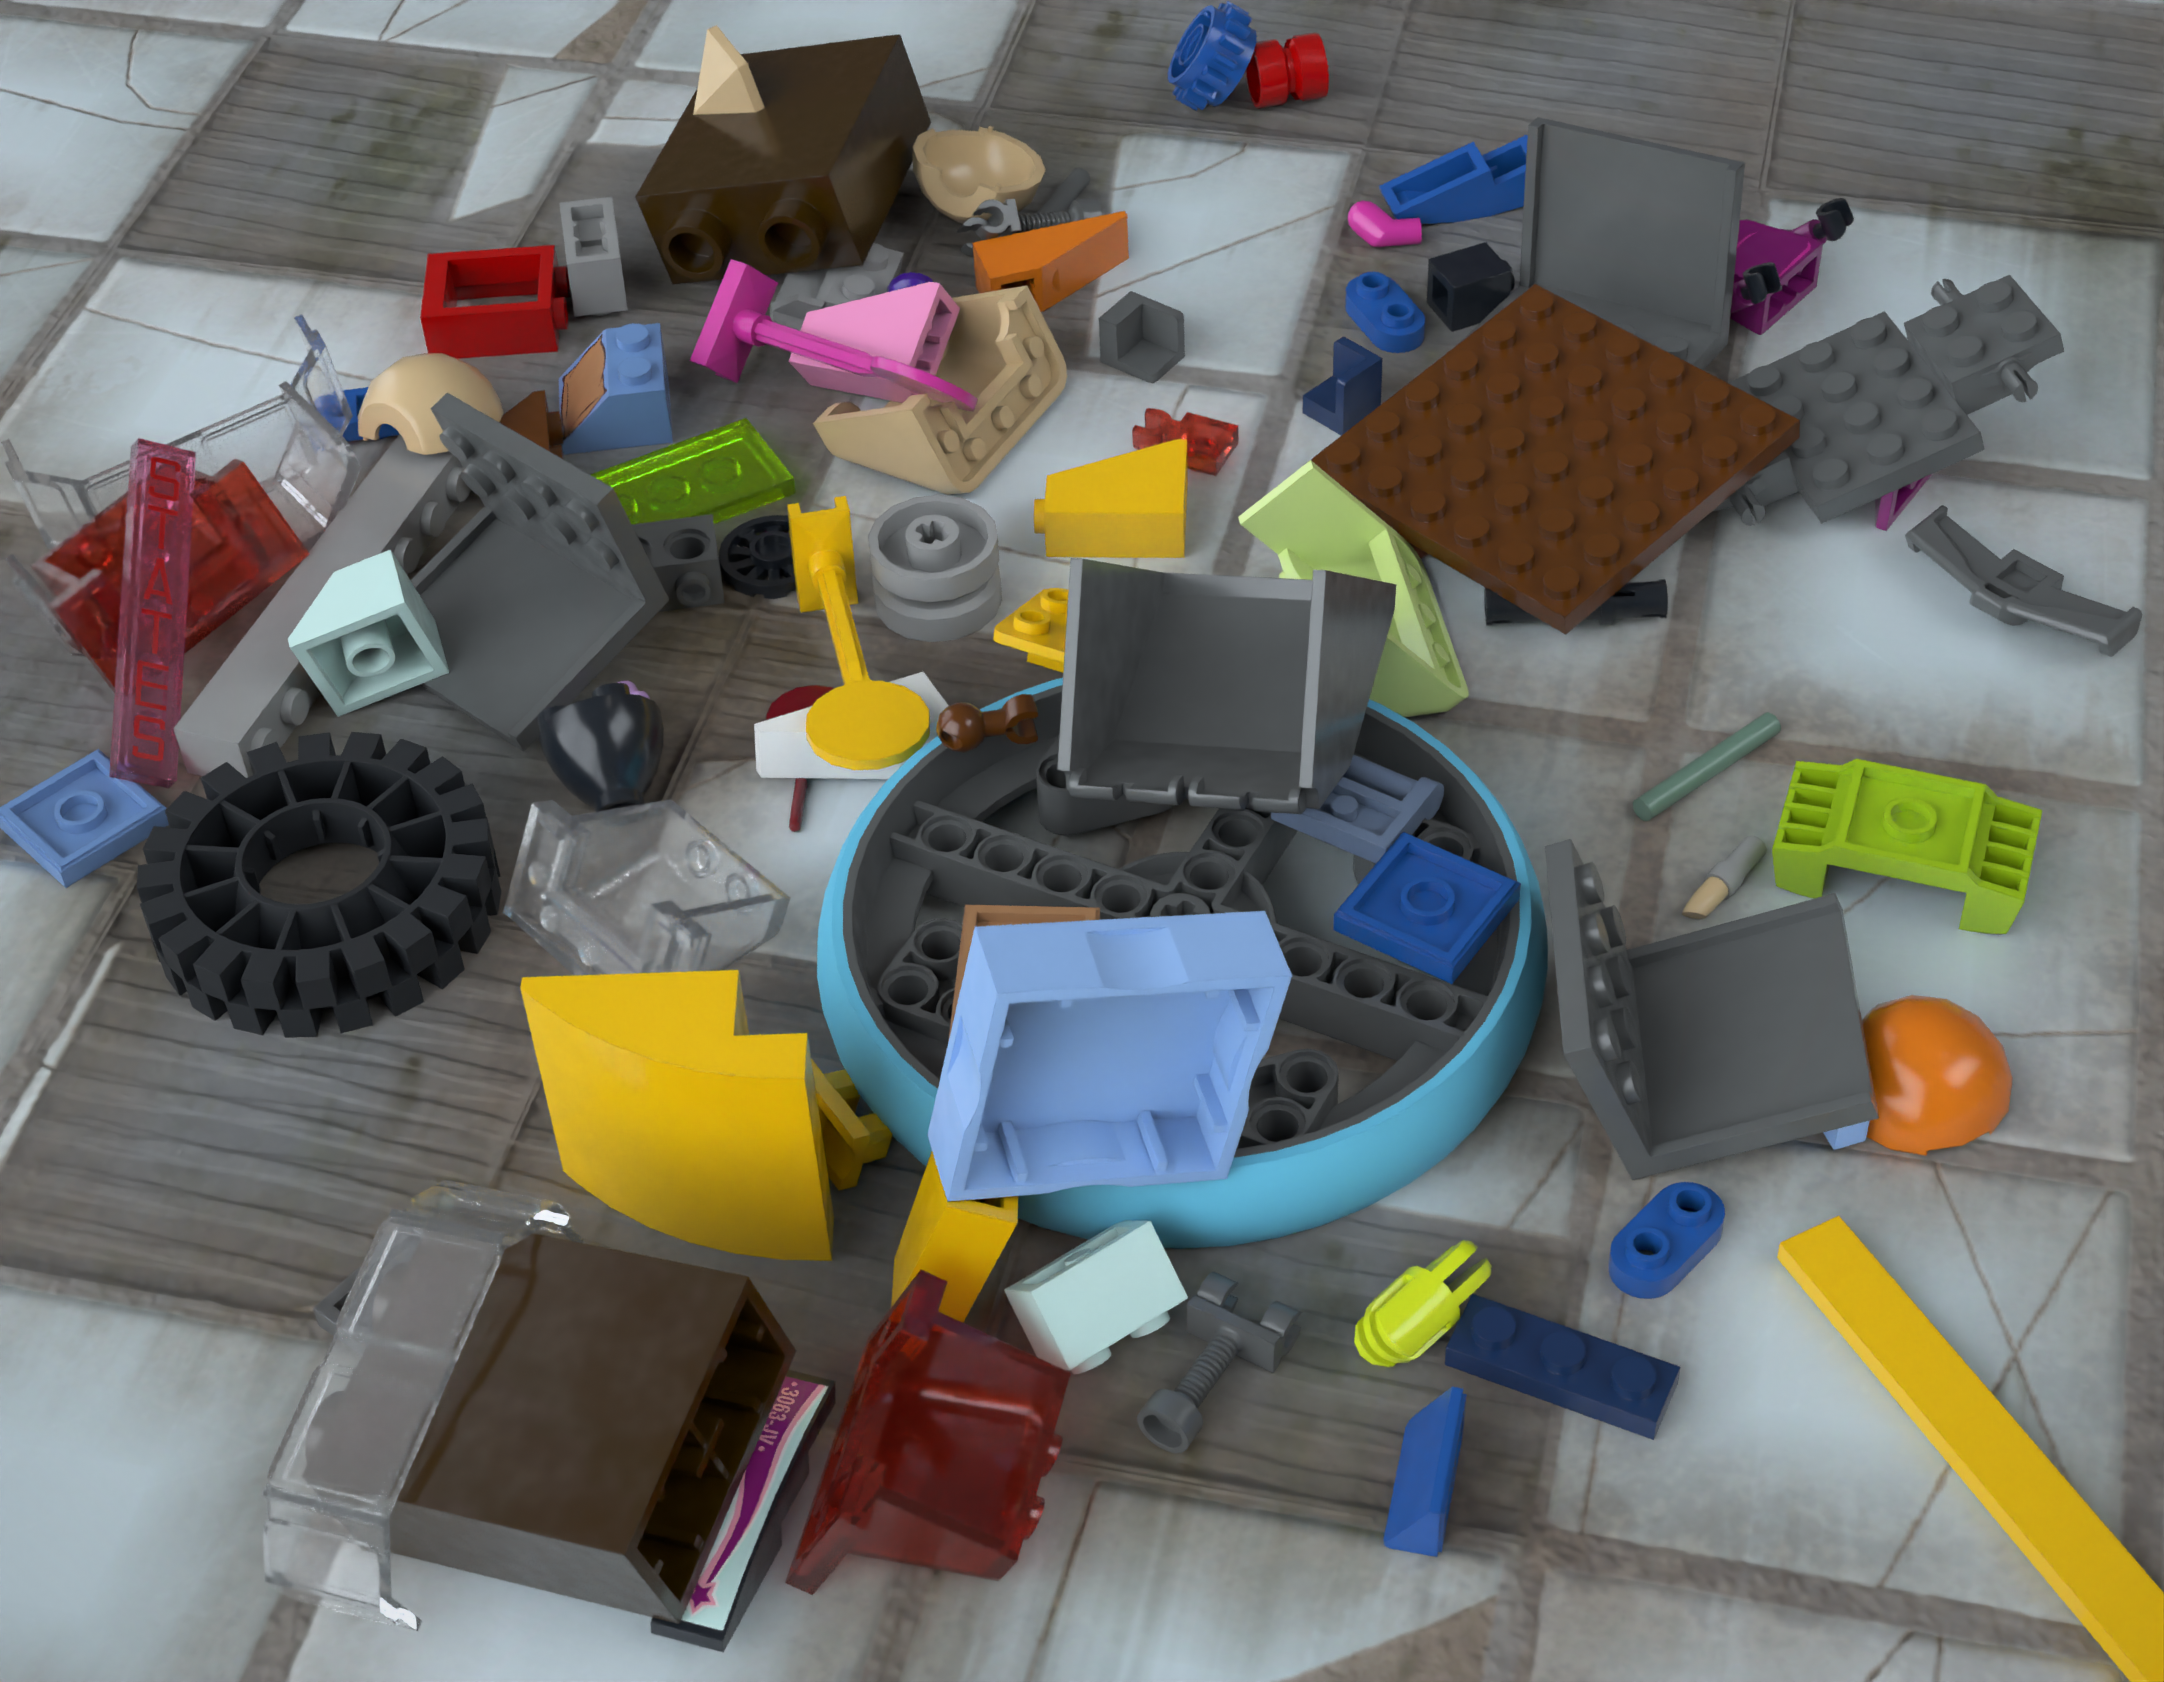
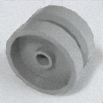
M945 495L914 497L890 507L875 520L868 534L877 615L888 629L908 639L926 642L957 640L981 630L996 616L1002 602L1001 577L998 565V536L995 521L983 507L964 498Z

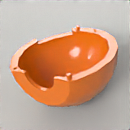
M1909 995L1878 1004L1865 1015L1862 1023L1879 1116L1878 1119L1870 1120L1867 1138L1890 1150L1927 1156L1929 1150L1963 1146L1987 1132L1990 1135L2008 1113L2013 1077L2004 1046L1979 1016L1948 999Z

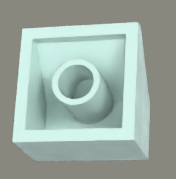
M391 549L333 572L288 638L290 649L338 717L449 673L436 621Z

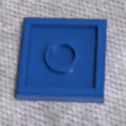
M1402 832L1334 913L1333 930L1453 984L1519 901L1521 883Z

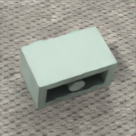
M1125 1220L1112 1225L1004 1290L1042 1367L1071 1370L1073 1374L1089 1371L1105 1362L1112 1355L1109 1346L1130 1334L1132 1338H1138L1161 1328L1170 1320L1167 1311L1188 1299L1151 1221Z

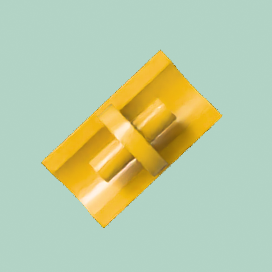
M811 1058L828 1177L838 1190L857 1186L864 1163L886 1157L893 1134L876 1113L860 1117L856 1116L855 1112L860 1095L846 1069L823 1074Z

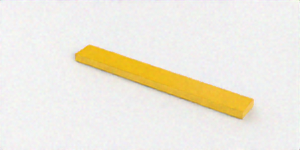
M1838 1215L1780 1242L1777 1259L2129 1681L2164 1682V1592L1842 1218Z

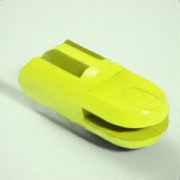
M1462 1240L1442 1253L1426 1268L1419 1266L1409 1267L1368 1305L1365 1315L1355 1326L1354 1343L1360 1356L1373 1365L1392 1367L1397 1363L1410 1362L1423 1355L1460 1319L1459 1305L1490 1277L1491 1265L1488 1259L1485 1258L1461 1274L1448 1286L1443 1281L1460 1267L1477 1250L1478 1246L1471 1241Z

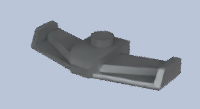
M1940 506L1905 534L1910 549L1915 553H1918L1920 550L1923 551L1971 592L1970 605L2005 624L2018 626L2031 620L2098 643L2100 653L2110 657L2129 643L2139 630L2142 612L2138 608L2132 607L2126 612L2063 591L2061 588L2064 575L2015 549L2002 559L1998 558L1948 517V508L1946 506Z

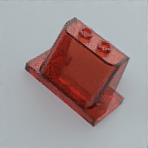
M235 458L213 476L180 464V472L175 471V466L162 464L156 469L155 474L176 479L180 483L179 500L174 502L151 496L149 494V485L155 487L154 492L174 496V484L153 479L149 474L31 565L46 587L56 596L47 607L118 698L127 701L136 693L138 660L164 666L172 665L309 555L307 549L244 461ZM148 505L178 511V516L166 514L164 550L158 549L161 512L149 510ZM157 558L164 560L172 605L167 604L166 597L151 594L149 600L143 598ZM159 569L153 590L164 592L161 571ZM142 608L172 614V619L159 618L157 654L152 653L154 616L141 613ZM143 666L142 681L150 682L164 670Z
M921 1269L867 1339L785 1583L813 1595L847 1554L999 1581L1017 1563L1023 1540L1026 1541L1030 1538L1041 1518L1045 1499L1036 1494L1041 1477H1045L1050 1472L1061 1449L1063 1438L1054 1431L1071 1373L939 1312L938 1310L948 1281Z

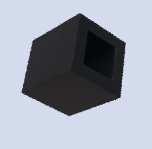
M1487 242L1428 260L1427 304L1451 332L1482 322L1510 295V291H1513L1515 286L1514 274L1510 264L1506 260H1502Z

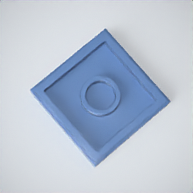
M99 749L0 807V828L65 888L147 839L154 826L166 827L169 823L165 814L167 808Z

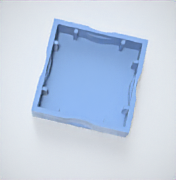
M1251 911L976 926L927 1134L947 1202L1048 1194L1068 1188L1089 1185L1134 1187L1227 1179L1249 1112L1248 1100L1251 1081L1259 1063L1269 1049L1292 977L1266 912Z

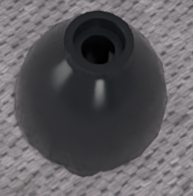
M615 682L596 688L591 698L572 703L568 706L550 707L539 714V740L551 769L569 792L594 808L596 818L604 823L624 822L637 817L645 810L643 797L650 788L657 773L663 749L664 727L661 711L655 701L641 695L630 694L627 684Z

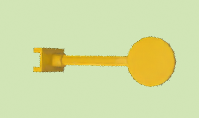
M846 496L834 497L835 508L806 513H801L799 503L788 504L787 510L796 594L800 613L825 610L844 683L843 686L836 687L818 698L807 713V741L817 756L831 765L851 770H879L902 763L920 750L929 738L930 712L921 696L907 687L885 681H872L869 678L850 605L858 604L850 509Z

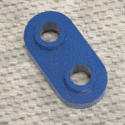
M1366 272L1352 279L1347 284L1346 312L1377 348L1391 353H1404L1418 348L1423 343L1425 316L1393 279L1380 272Z
M1693 1182L1674 1183L1662 1189L1614 1237L1611 1243L1608 1264L1609 1275L1613 1283L1624 1293L1642 1299L1658 1298L1671 1292L1720 1241L1725 1218V1208L1720 1197L1710 1188ZM1649 1250L1652 1251L1654 1255H1644L1639 1253L1638 1251Z

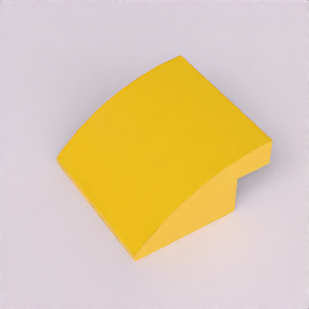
M739 970L522 977L520 989L563 1171L571 1179L616 1211L649 1228L689 1243L734 1254L763 1258L832 1261L834 1213L808 1034L749 1035Z

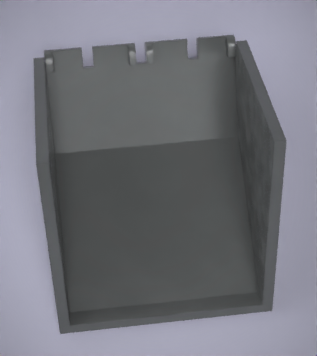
M1071 558L1057 770L1064 771L1066 788L1070 796L1073 798L1117 801L1122 795H1125L1128 802L1181 805L1185 799H1189L1190 806L1234 810H1244L1248 804H1253L1255 811L1302 814L1306 808L1320 809L1350 767L1394 614L1396 584L1327 570H1313V579L1307 580L1165 573L1082 558Z

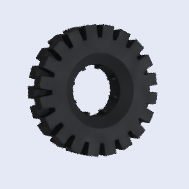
M330 732L298 736V760L286 762L278 743L274 742L247 752L253 775L248 778L243 776L228 762H225L201 777L207 799L183 791L165 810L170 828L154 826L143 847L147 864L138 865L137 890L142 902L140 907L166 978L179 996L186 992L188 993L191 1005L197 1011L214 1021L228 1011L234 1029L258 1035L265 1033L276 1014H278L285 1038L318 1037L322 1013L326 1009L334 1010L339 1030L342 1034L373 1026L367 1001L371 998L379 996L395 1017L423 1003L424 999L417 975L444 989L462 973L465 968L460 950L474 954L479 953L491 933L488 916L498 915L502 893L498 879L501 875L488 818L486 817L484 804L473 783L465 786L462 771L443 756L430 763L427 747L400 739L386 754L381 734L351 732L341 755H336ZM325 843H351L364 846L378 853L379 865L375 871L359 886L339 897L312 904H287L261 895L260 882L267 872L285 857L304 848Z

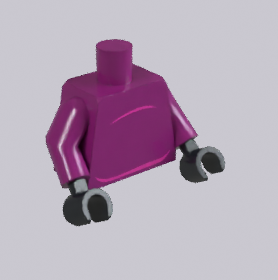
M1837 198L1826 202L1816 211L1819 220L1812 219L1793 230L1778 229L1748 219L1739 221L1730 314L1732 320L1752 332L1762 335L1817 287L1823 244L1826 240L1836 241L1840 239L1846 232V227L1850 226L1854 221L1853 214L1845 198Z

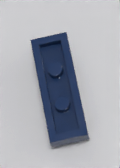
M1475 1294L1471 1295L1446 1346L1445 1352L1446 1366L1652 1440L1655 1439L1676 1390L1680 1374V1366Z

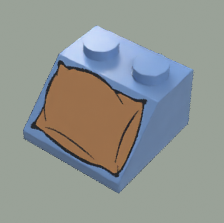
M633 323L618 328L605 329L559 378V407L563 428L564 444H562L564 455L673 443L669 378L660 323L646 325Z

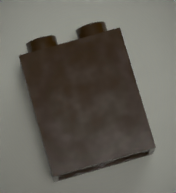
M896 34L741 54L748 63L765 108L756 113L693 115L697 94L696 89L635 196L672 284L722 280L731 259L745 263L764 275L863 265L913 162V145L918 135L926 132L931 124L901 35Z
M437 1214L413 1263L404 1264L396 1268L383 1284L375 1308L374 1326L376 1336L348 1392L339 1393L331 1397L317 1414L309 1436V1469L304 1479L367 1547L680 1624L796 1354V1349L748 1276Z

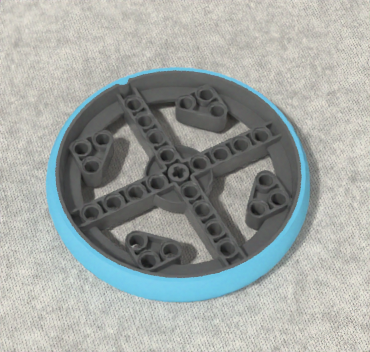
M1063 678L1054 679L1014 693L980 709L981 712L1000 710L1014 696L1021 694L1033 695L1038 710V717L1033 718L1038 741L1030 744H1017L1012 742L1007 735L985 737L984 741L977 748L962 753L948 749L942 744L938 736L914 753L883 784L859 815L842 845L825 890L818 927L817 980L823 1014L840 1061L859 1095L874 1114L876 1113L880 1120L889 1128L893 1134L892 1136L925 1166H927L932 1152L927 1134L948 1047L962 924L950 919L930 920L921 924L915 930L917 917L925 894L965 907V905L1100 908L1101 920L1265 911L1292 974L1278 1019L1397 1061L1381 1077L1354 1096L1338 1104L1339 1072L1337 1064L1329 1055L1318 1050L1300 1049L1262 1059L1251 1081L1248 1100L1249 1112L1227 1179L1134 1187L1089 1185L1068 1188L1048 1194L1018 1196L1019 1219L1042 1228L1088 1240L1116 1223L1125 1220L1151 1221L1164 1248L1188 1249L1233 1246L1280 1238L1319 1227L1376 1203L1410 1184L1442 1161L1475 1130L1505 1091L1527 1051L1543 1002L1548 972L1546 917L1539 882L1521 837L1503 806L1487 786L1446 745L1414 722L1370 699L1354 755L1417 781L1421 777H1427L1444 785V796L1438 811L1430 820L1424 819L1412 836L1521 883L1519 901L1453 984L1279 925L1270 897L1262 885L1298 830L1272 820L1271 812L1255 811L1253 804H1248L1244 810L1219 808L1190 852H1169L1151 855L1131 862L1120 869L983 823L995 811L1034 788H1037L1038 812L1041 825L1049 832L1063 836L1076 835L1162 813L1174 806L1128 802L1125 795H1122L1117 801L1073 798L1070 796L1066 788L1064 771L1057 770ZM1354 855L1353 872L1359 885L1376 863Z

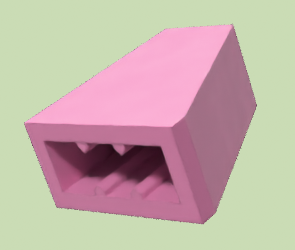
M927 282L807 312L800 331L866 352L873 357L880 356L895 360L935 376L960 308L940 283ZM791 353L789 363L811 386L903 403L909 396L919 395L882 377H863Z

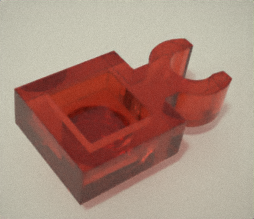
M1147 408L1144 412L1145 428L1135 425L1132 429L1133 447L1137 450L1175 439H1187L1188 469L1217 476L1239 444L1238 425L1189 412L1185 414L1181 421L1171 419V416L1163 410Z

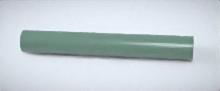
M1766 712L1635 799L1633 801V809L1636 815L1643 821H1650L1779 734L1781 731L1779 720L1772 713Z

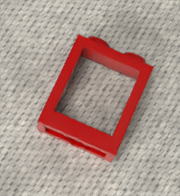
M555 245L428 254L420 315L428 353H443L457 359L558 352L560 330L568 329V310L565 298L570 297V282L567 265L558 266ZM538 294L537 301L457 307V300Z

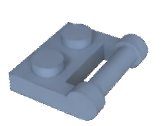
M1353 754L1350 767L1320 809L1306 808L1302 814L1271 812V819L1368 861L1377 863L1402 832L1412 835L1424 819L1430 820L1434 817L1444 796V785L1427 777H1421L1417 781Z

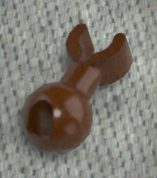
M1031 694L1014 696L1003 705L1002 709L981 712L979 708L970 703L957 702L946 707L940 713L936 731L938 738L945 747L962 753L977 748L984 741L985 737L1007 735L1014 743L1030 744L1038 741V734L1033 718L1038 717V710L1034 696Z

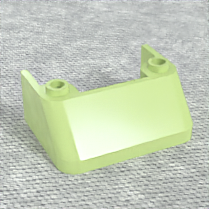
M1311 460L1238 517L1240 525L1278 554L1283 569L1279 574V578L1312 580L1313 570H1327L1396 584L1395 610L1370 694V700L1382 704L1403 717L1448 712L1469 696L1468 687L1422 560L1413 547L1398 532Z

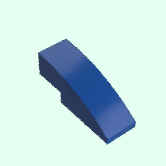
M1522 136L1484 155H1481L1473 141L1380 185L1379 189L1395 219L1420 218L1421 224L1461 222L1489 217L1523 207L1528 136Z

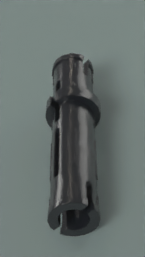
M1666 580L1628 582L1584 620H1599L1600 625H1612L1613 619L1667 618L1668 595ZM1485 588L1484 609L1486 626L1504 623L1543 622L1502 598L1491 589Z

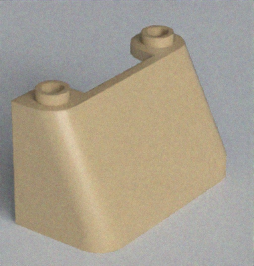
M1028 286L952 298L960 308L935 376L975 396L978 402L974 412L958 409L954 401L940 403L928 397L927 393L909 396L903 403L889 401L884 408L861 411L858 406L851 402L835 403L828 407L813 423L831 454L840 459L946 495L970 493L975 490L1057 399L1066 384L1067 369L1064 357Z

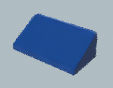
M1451 1387L1415 1414L1405 1427L1383 1539L1384 1545L1389 1549L1438 1557V1552H1442L1464 1433L1466 1394H1463V1388Z

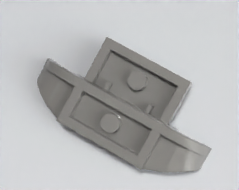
M873 243L864 264L861 266L787 273L775 301L771 302L769 317L772 319V322L800 331L807 312L887 293L888 285L892 279L899 275L904 253Z

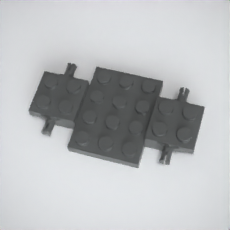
M2010 274L1996 281L1986 283L1979 289L1966 295L1960 293L1953 281L1942 279L1943 286L1938 281L1931 289L1933 299L1940 306H1936L1926 313L1904 322L1907 339L1884 311L1871 318L1860 320L1855 325L1823 340L1810 343L1801 350L1777 361L1752 370L1750 373L1729 383L1799 419L1800 438L1713 511L1733 507L1745 525L1753 526L1752 515L1760 523L1766 514L1764 507L1796 492H1800L1822 524L1985 450L1981 432L1967 415L2012 394L2019 402H2026L2025 393L2031 400L2038 392V384L2027 372L2036 364L2064 352L2061 333Z

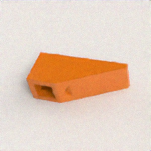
M1121 211L973 242L975 283L978 292L984 293L1027 285L1040 311L1043 312L1129 259L1126 212Z

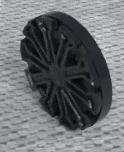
M772 515L752 519L734 528L724 538L719 549L720 567L725 581L729 585H734L737 592L753 598L756 594H761L766 599L787 597L788 592H796L790 532L788 534L784 532L785 530H790L788 516Z

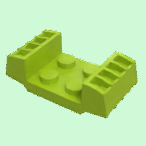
M1854 759L1843 765L1796 761L1772 848L1775 883L1777 887L1813 899L1822 897L1829 866L1833 865L1964 892L1966 896L1959 929L1986 934H2007L2025 901L2042 810L1998 797L1986 784L1861 759Z

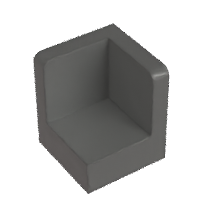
M1130 291L1099 317L1100 362L1146 382H1157L1185 357L1183 313Z

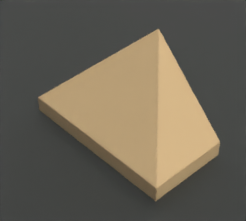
M717 25L707 29L693 115L756 113L764 109L765 107L748 63Z

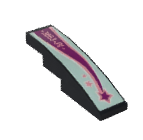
M788 1370L680 1624L652 1617L650 1622L652 1634L720 1652L725 1651L782 1547L781 1524L809 1475V1450L836 1403L835 1381Z

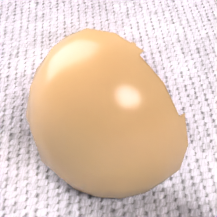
M989 126L988 129L979 127L978 131L947 130L936 132L934 128H931L918 135L913 145V171L922 193L939 212L961 224H964L966 220L973 217L983 218L987 221L992 214L983 213L982 215L972 216L978 206L986 200H997L1003 203L1006 199L1015 198L1019 213L1032 202L1046 170L1041 157L1027 144L1005 133L994 131L992 126Z
M423 353L402 357L370 382L358 414V434L363 437L364 441L369 439L376 441L379 439V430L382 424H388L401 434L406 443L407 450L423 455L448 452L449 450L440 440L439 435L443 430L430 408L446 393L453 395L500 422L504 412L500 398L490 381L476 367L443 353Z

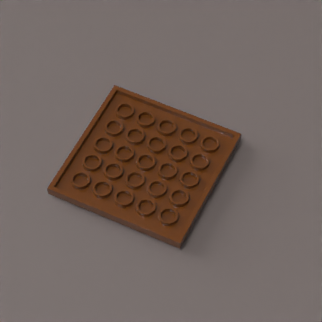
M1535 284L1318 453L1311 461L1398 532L1407 542L1485 588L1491 589L1502 598L1566 635L1800 438V420Z

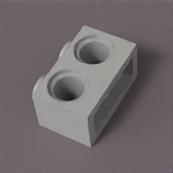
M612 197L561 202L560 212L574 315L603 316L611 312L628 310Z

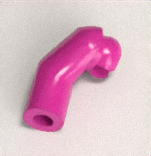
M1365 200L1356 202L1348 212L1349 226L1371 247L1421 244L1422 229L1420 218L1393 219L1379 206Z

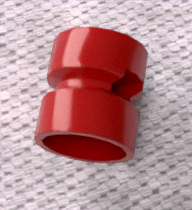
M1318 33L1295 35L1293 38L1286 40L1284 48L1276 39L1256 42L1253 55L1245 71L1248 91L1254 107L1259 109L1284 105L1289 94L1295 100L1302 101L1321 99L1327 96L1329 89L1328 62L1323 41Z

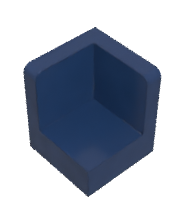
M1341 337L1335 341L1333 346V376L1303 395L1302 413L1337 434L1343 435L1381 405L1383 358L1346 337Z

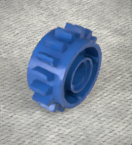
M1227 1L1226 4L1220 3L1218 8L1212 5L1206 6L1192 20L1175 49L1168 70V81L1176 86L1172 93L1176 96L1177 101L1197 111L1198 108L1203 110L1206 104L1212 107L1220 105L1232 93L1248 67L1257 40L1256 31L1249 27L1252 17L1248 15L1247 11Z

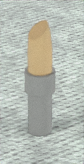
M1747 836L1724 861L1718 862L1705 876L1704 883L1687 902L1682 915L1688 918L1704 919L1724 899H1729L1742 885L1743 878L1765 856L1767 848L1764 842L1756 836Z

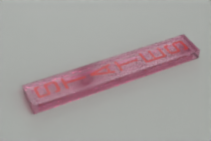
M138 438L131 446L109 777L170 788L177 782L179 745L173 728L181 719L196 452Z

